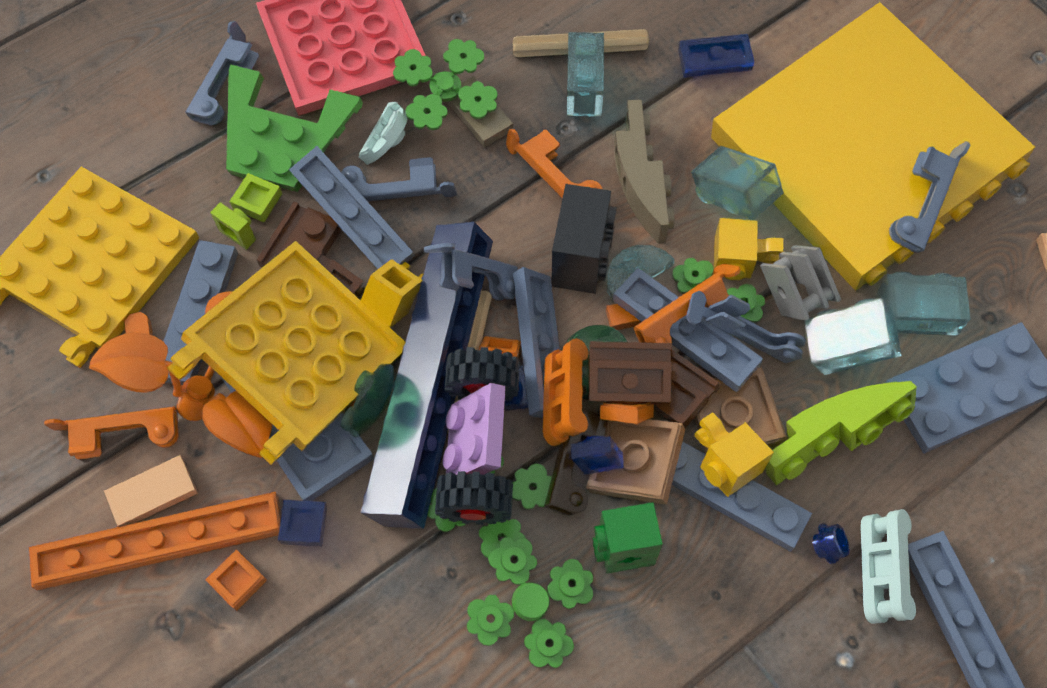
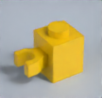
M719 218L714 239L713 271L718 265L729 264L739 266L741 272L734 277H725L726 279L741 280L743 278H751L757 261L773 264L779 260V254L783 252L784 238L757 239L758 221Z
M393 259L370 275L361 301L390 328L409 313L416 294L420 290L421 278L424 275L421 274L417 277L409 271L410 265L404 262L400 265Z
M713 412L700 421L699 425L702 428L696 431L694 435L703 446L708 448L700 468L704 471L707 480L713 486L719 487L727 497L762 474L774 453L746 422L728 433L721 420Z

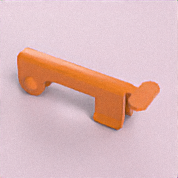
M515 129L508 130L506 141L508 151L511 154L518 152L561 198H563L565 184L603 189L594 180H586L582 183L571 182L550 161L557 158L558 154L555 150L560 147V143L547 130H543L540 134L522 145L519 143L520 138Z
M729 264L716 266L713 271L714 275L633 327L639 342L672 343L670 328L676 321L687 315L692 294L697 291L703 292L707 299L705 304L707 308L710 305L725 300L729 295L722 278L737 276L741 272L740 267Z
M174 406L66 421L61 419L44 421V425L54 431L68 429V453L70 456H75L76 459L100 457L102 454L101 433L144 427L147 428L149 439L162 448L171 447L177 442L179 437L178 413Z

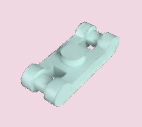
M903 509L890 511L885 517H881L879 514L867 515L862 517L863 607L865 617L871 624L885 623L891 617H894L897 621L913 620L916 615L915 602L910 593L908 534L911 531L912 524L909 514ZM887 534V542H882V538ZM884 589H889L890 600L884 599Z

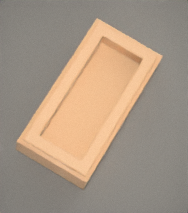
M179 455L104 490L116 524L120 527L138 523L198 494V491L185 460Z

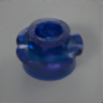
M826 523L820 524L818 526L819 533L813 535V546L818 557L821 559L825 558L830 564H836L841 558L848 557L850 547L844 529L839 524L827 526Z

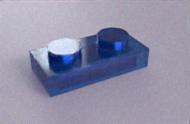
M748 34L679 41L678 52L684 77L753 70L755 61Z

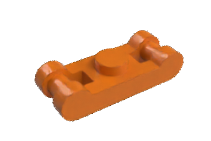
M577 338L566 343L563 346V350H554L545 357L543 436L551 446L560 445L568 440L569 435L577 436L588 428L587 418L582 412V362L588 358L589 353L585 343Z

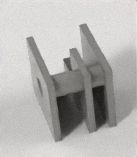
M794 245L791 247L792 253L782 252L779 254L781 259L773 264L763 263L760 267L781 316L806 321L810 319L809 312L816 308L827 309L830 307L828 301L839 302L841 297L819 247ZM795 283L803 284L809 296L802 300Z

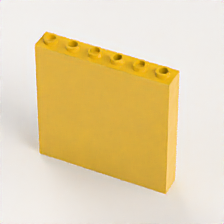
M880 2L715 117L711 138L797 230L814 247L821 249L824 258L855 291L866 283L869 286L874 285L887 273V267L895 261L900 265L915 253L895 243L890 237L889 228L894 221L904 216H912L914 218L919 216L932 183L912 173L920 152H927L928 147L933 146L936 150L949 156L955 147L965 141L971 145L965 156L960 158L927 242L930 243L944 231V225L950 220L960 221L973 209V203L980 198L986 201L997 193L1002 187L1001 182L1010 177L1012 180H1015L1023 174L1030 166L1027 160L1035 149L1031 142Z

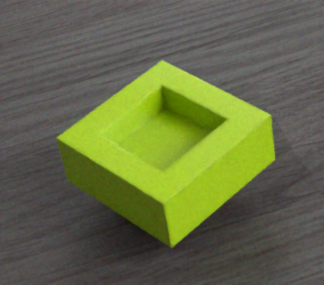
M248 173L229 202L232 209L238 208L246 215L265 222L282 196L280 186Z
M220 202L210 212L218 230L245 250L255 242L256 238L250 227L252 221L240 209L235 208L232 211Z

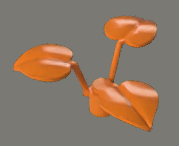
M233 291L222 292L213 296L206 305L205 314ZM141 332L126 333L109 340L92 357L89 369L101 373L116 385L134 392L147 393L157 390L165 384L169 374L174 387L172 394L175 397H179L177 411L180 416L190 421L203 419L207 429L226 444L246 454L262 458L259 453L265 448L263 445L269 440L273 424L237 391L230 393L227 398L221 393L214 396L215 389L211 380L215 371L210 366L205 376H193L181 385L180 380L167 369L173 363L166 361L168 354L167 345L159 338Z

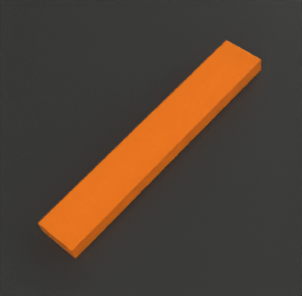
M271 492L29 547L31 586L35 590H42L284 534L279 497L276 492Z

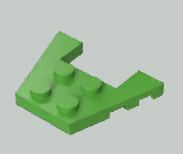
M230 64L226 170L231 175L245 178L249 173L278 185L280 188L298 192L302 184L289 169L316 146L324 153L334 138L338 139L346 129L344 125L352 114H357L363 104L361 98L329 90L318 123L254 107L264 80L262 74L259 71Z

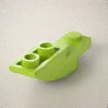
M912 381L866 386L831 397L802 411L786 421L788 440L772 450L774 453L765 468L766 475L775 485H778L786 478L792 480L799 476L805 470L807 464L817 456L824 457L830 454L838 446L840 440L850 451H853L862 443L864 445L871 444L881 435L886 426L893 421L901 422L914 411L917 386Z

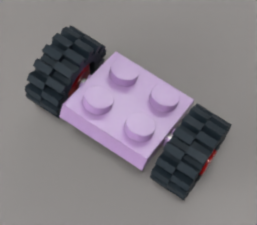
M467 347L466 351L458 349L455 350V353L451 352L447 357L446 393L449 392V395L452 397L458 396L459 401L451 405L446 417V426L449 429L448 447L443 456V466L446 469V475L439 476L437 480L435 514L442 519H449L452 522L462 521L464 524L476 522V525H483V522L489 524L503 523L511 519L513 483L504 476L494 477L493 473H489L501 467L504 401H510L518 395L520 362L517 357H512L513 354L509 352L502 354V350L496 348L493 351H488V347H481V350Z

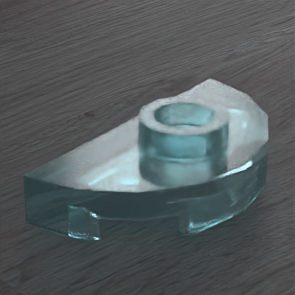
M635 245L622 250L612 259L607 270V292L612 302H614L613 295L616 290L637 268L654 278L674 266L675 259L665 250L652 245Z

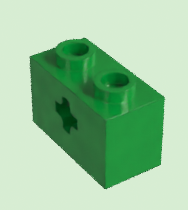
M653 502L604 510L601 513L600 525L594 526L595 537H592L595 559L596 562L604 561L606 574L649 567L656 564L663 543Z

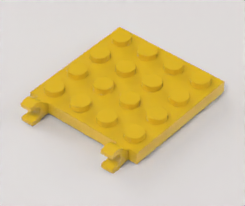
M81 166L0 256V306L10 294L76 334L77 336L70 337L62 344L59 352L67 357L66 360L80 368L86 363L96 347L100 349L106 342L122 333L125 329L124 320L127 316L141 310L198 241L199 236L194 229Z
M295 241L187 328L181 337L186 346L171 357L170 360L173 363L167 369L176 378L181 380L203 359L279 430L263 445L265 448L259 453L272 465L292 443L303 451L403 354V346L406 342Z

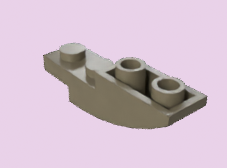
M627 100L626 131L615 132L614 158L618 178L627 202L644 229L658 244L666 243L668 229H674L675 221L673 206L667 207L666 197L671 196L670 175H664L663 160L653 161L652 144H646L645 136L650 135V115L643 114L642 100Z

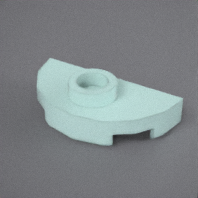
M388 102L359 153V158L367 165L379 159L391 147L398 145L405 136L406 111L397 102Z

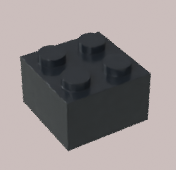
M565 184L552 248V287L596 294L598 280H606L608 257L613 241L617 207L610 206V190Z

